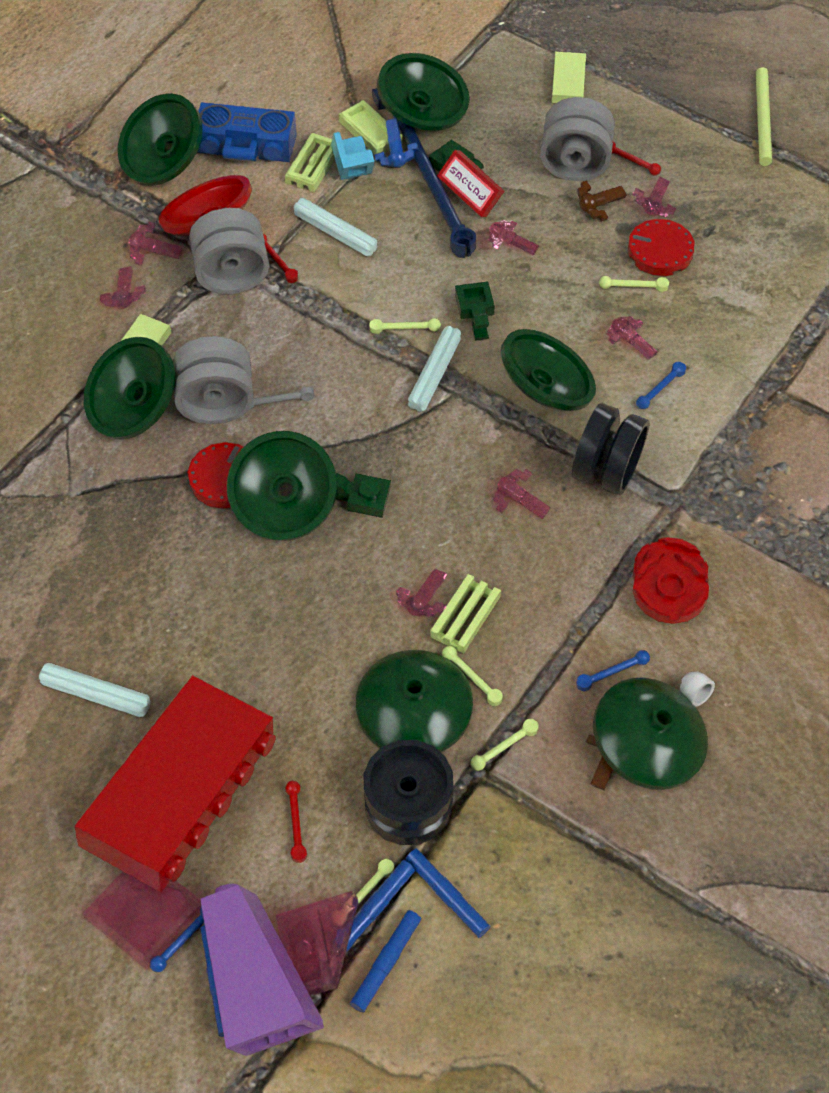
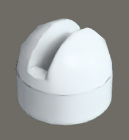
M698 671L689 672L682 678L680 692L694 706H700L713 693L715 683L703 673Z

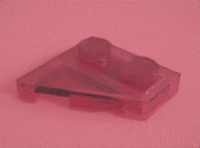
M353 891L276 915L280 940L310 996L338 987L358 905L357 895Z

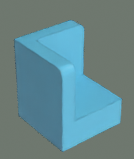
M340 132L333 133L331 147L340 179L344 180L372 174L375 161L372 150H366L363 137L357 136L342 140Z

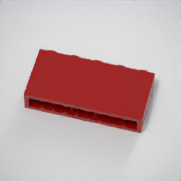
M192 675L75 824L74 828L78 846L155 890L162 892L169 881L175 882L180 877L186 865V858L193 848L199 849L204 844L209 834V826L216 817H223L232 802V795L239 786L244 787L253 774L254 765L260 756L266 757L273 748L276 736L273 734V717Z

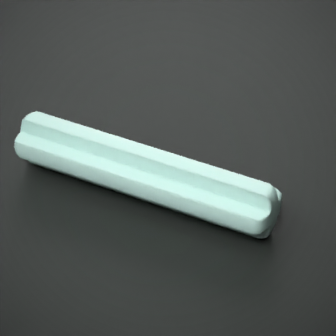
M300 198L295 203L293 208L296 216L363 255L371 256L377 250V239L306 198Z
M447 326L443 329L408 398V406L411 409H416L419 412L426 410L461 340V331L458 328Z
M52 663L44 664L39 674L40 683L44 686L138 717H144L150 706L151 701L146 694Z

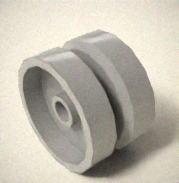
M582 97L563 99L551 106L545 117L540 158L544 167L553 175L569 181L591 180L603 174L610 165L615 120L611 111L600 102Z
M222 208L210 211L193 224L189 234V241L193 254L194 270L198 282L205 289L218 294H236L248 291L259 285L267 276L270 264L260 221L252 213L239 208Z
M201 337L187 342L176 351L173 358L175 368L174 395L176 409L184 417L199 423L218 424L238 419L250 410L254 402L250 353L242 344L224 337Z

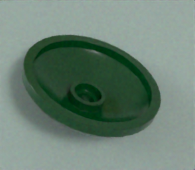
M421 53L397 55L383 65L377 79L378 95L386 109L404 124L417 129L437 131L451 128L463 119L469 106V91L461 75L449 64L430 55Z
M173 93L154 96L137 107L124 124L118 141V159L126 175L137 183L153 186L166 183L181 174L194 159L202 139L203 125L197 108L185 97Z
M519 329L511 332L501 345V359L505 371L512 382L533 401L559 411H576L588 406L594 398L596 384L590 369L576 352L560 340L540 331Z
M131 337L114 344L103 353L93 366L84 390L85 413L89 423L96 431L112 439H129L144 433L159 420L171 400L175 385V368L168 351L152 339Z
M292 431L269 432L247 443L234 458L227 477V496L236 518L252 533L273 541L295 540L316 530L329 516L336 501L338 489L336 470L327 452L310 437ZM284 485L292 486V492L288 496L280 495V489Z
M424 650L399 651L380 659L365 673L356 694V713L359 724L366 736L379 748L397 740H418L433 745L437 750L443 752L463 736L469 726L473 712L472 690L464 673L449 659ZM417 687L421 691L417 694H412L408 689Z
M651 678L626 679L613 685L602 696L596 706L593 717V733L597 747L609 766L629 782L648 789H671L689 781L703 765L708 749V736L704 721L697 708L682 692L673 686ZM657 718L661 719L664 724H661Z

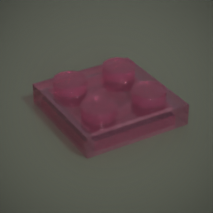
M122 871L83 912V915L89 923L142 968L147 970L150 967L151 959L154 956L161 955L200 912L201 900L177 880L175 882L169 881L164 890L159 892Z

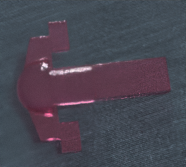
M660 176L649 197H644V191L635 188L632 194L636 196L635 202L641 205L649 215L657 214L667 217L668 214L673 215L676 210L675 207L669 204L666 207L662 206L661 201L670 181Z
M502 220L490 226L488 241L493 243L492 247L496 249L501 246L502 242L509 245L512 244L532 255L539 249V245L513 232L517 223L512 220L510 222Z
M148 222V225L140 224L135 233L129 238L130 258L136 259L135 264L142 266L145 258L143 254H139L140 249L179 259L182 247L145 237L146 232L153 234L156 226L153 222Z
M131 266L120 268L117 290L112 296L110 293L101 294L100 301L101 303L104 302L106 307L125 309L132 302L139 300L141 294L146 293L145 285L135 287L134 292H130L133 269Z
M629 316L618 317L613 320L611 327L606 333L610 337L608 341L611 344L617 343L622 337L648 360L658 353L635 331L643 325L640 319L635 320Z
M515 469L509 475L502 477L497 484L493 501L498 504L496 510L500 513H503L508 506V503L504 501L507 495L541 519L546 516L551 507L516 484L519 479L524 482L529 479L532 472L528 469H525L524 472Z
M434 569L416 595L408 597L410 590L399 587L396 591V595L399 596L397 603L416 617L422 615L434 617L437 612L442 613L446 608L445 604L436 601L431 606L428 603L446 579L447 573Z

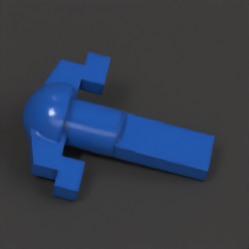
M393 118L386 121L390 155L386 157L385 153L381 152L375 154V160L377 162L380 161L382 167L400 168L415 158L414 151L419 149L417 143L407 145L408 151L403 152L398 119Z

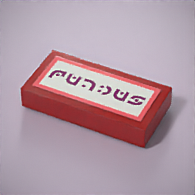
M454 150L437 175L480 217H487L505 192L460 150Z

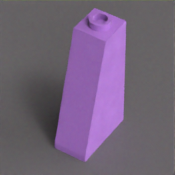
M226 884L218 887L214 894L201 898L226 1048L248 1056L323 1029V1020L258 896L238 884Z

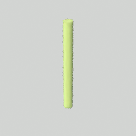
M761 67L756 70L759 163L762 166H768L772 163L768 70Z

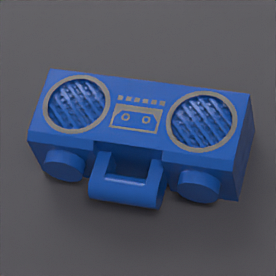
M201 102L199 113L202 119L203 133L197 153L223 155V158L245 161H256L257 156H259V159L290 162L297 136L295 112Z

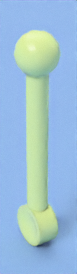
M603 276L599 280V285L603 289H609L611 286L656 288L660 292H665L668 290L669 280L664 277H660L656 281L616 280Z
M432 318L428 322L383 323L379 319H373L369 326L370 331L374 334L390 329L429 328V330L435 332L440 329L441 323L436 318Z
M446 646L442 651V656L453 661L487 695V702L490 705H500L503 698L502 692L499 689H491L457 656L455 647Z
M534 719L525 720L521 730L482 756H473L470 761L472 769L475 771L483 770L487 761L524 736L536 735L539 728L537 721Z
M381 860L378 864L377 873L342 910H337L332 914L331 921L335 926H344L348 921L347 916L383 877H389L394 871V863L391 860Z

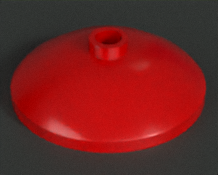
M229 175L206 181L187 190L171 201L161 212L159 223L162 229L176 236H189L193 224L210 211L222 208H239L243 210L252 193L250 181L245 176Z

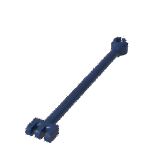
M377 88L372 89V97L378 110L386 109L378 95ZM398 120L399 128L407 144H418L419 150L414 151V159L451 231L450 248L457 257L465 258V249L467 247V256H471L476 249V233L461 223L414 128Z

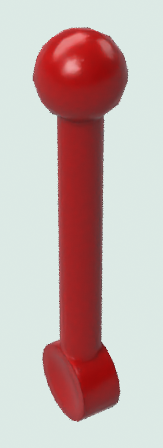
M613 142L612 154L615 153L648 169L651 175L656 176L660 174L661 166L658 163L651 164L617 148L615 142Z
M263 234L266 251L285 272V280L289 283H295L298 280V271L287 266L267 242V236Z
M292 780L285 786V792L290 797L294 847H292L290 854L294 862L301 863L307 858V850L302 845L298 794L301 786L297 781Z

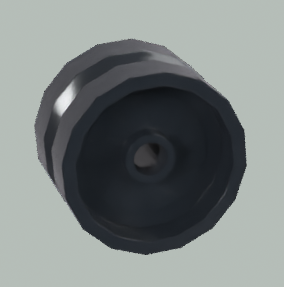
M599 403L590 416L580 439L572 466V477L590 484L598 479L602 472L601 483L603 489L617 495H622L641 457L649 431V420L631 414L620 425L619 409Z
M397 740L381 747L369 759L363 774L365 815L372 829L385 840L399 845H420L435 838L447 826L453 811V770L445 755L433 745L418 740Z

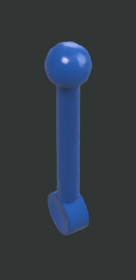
M675 362L671 372L646 396L638 397L636 400L637 407L639 409H647L650 405V400L675 377H682L685 374L686 365L682 362Z
M640 650L636 653L635 657L591 676L582 674L578 676L576 686L581 691H588L592 683L636 664L646 665L650 661V655L647 651Z
M202 906L200 908V915L161 955L154 956L151 959L150 968L156 973L162 972L166 968V961L204 923Z

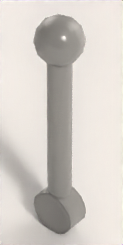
M304 387L299 392L254 398L250 409L254 405L300 398L304 401H309L315 396L314 390L311 387Z

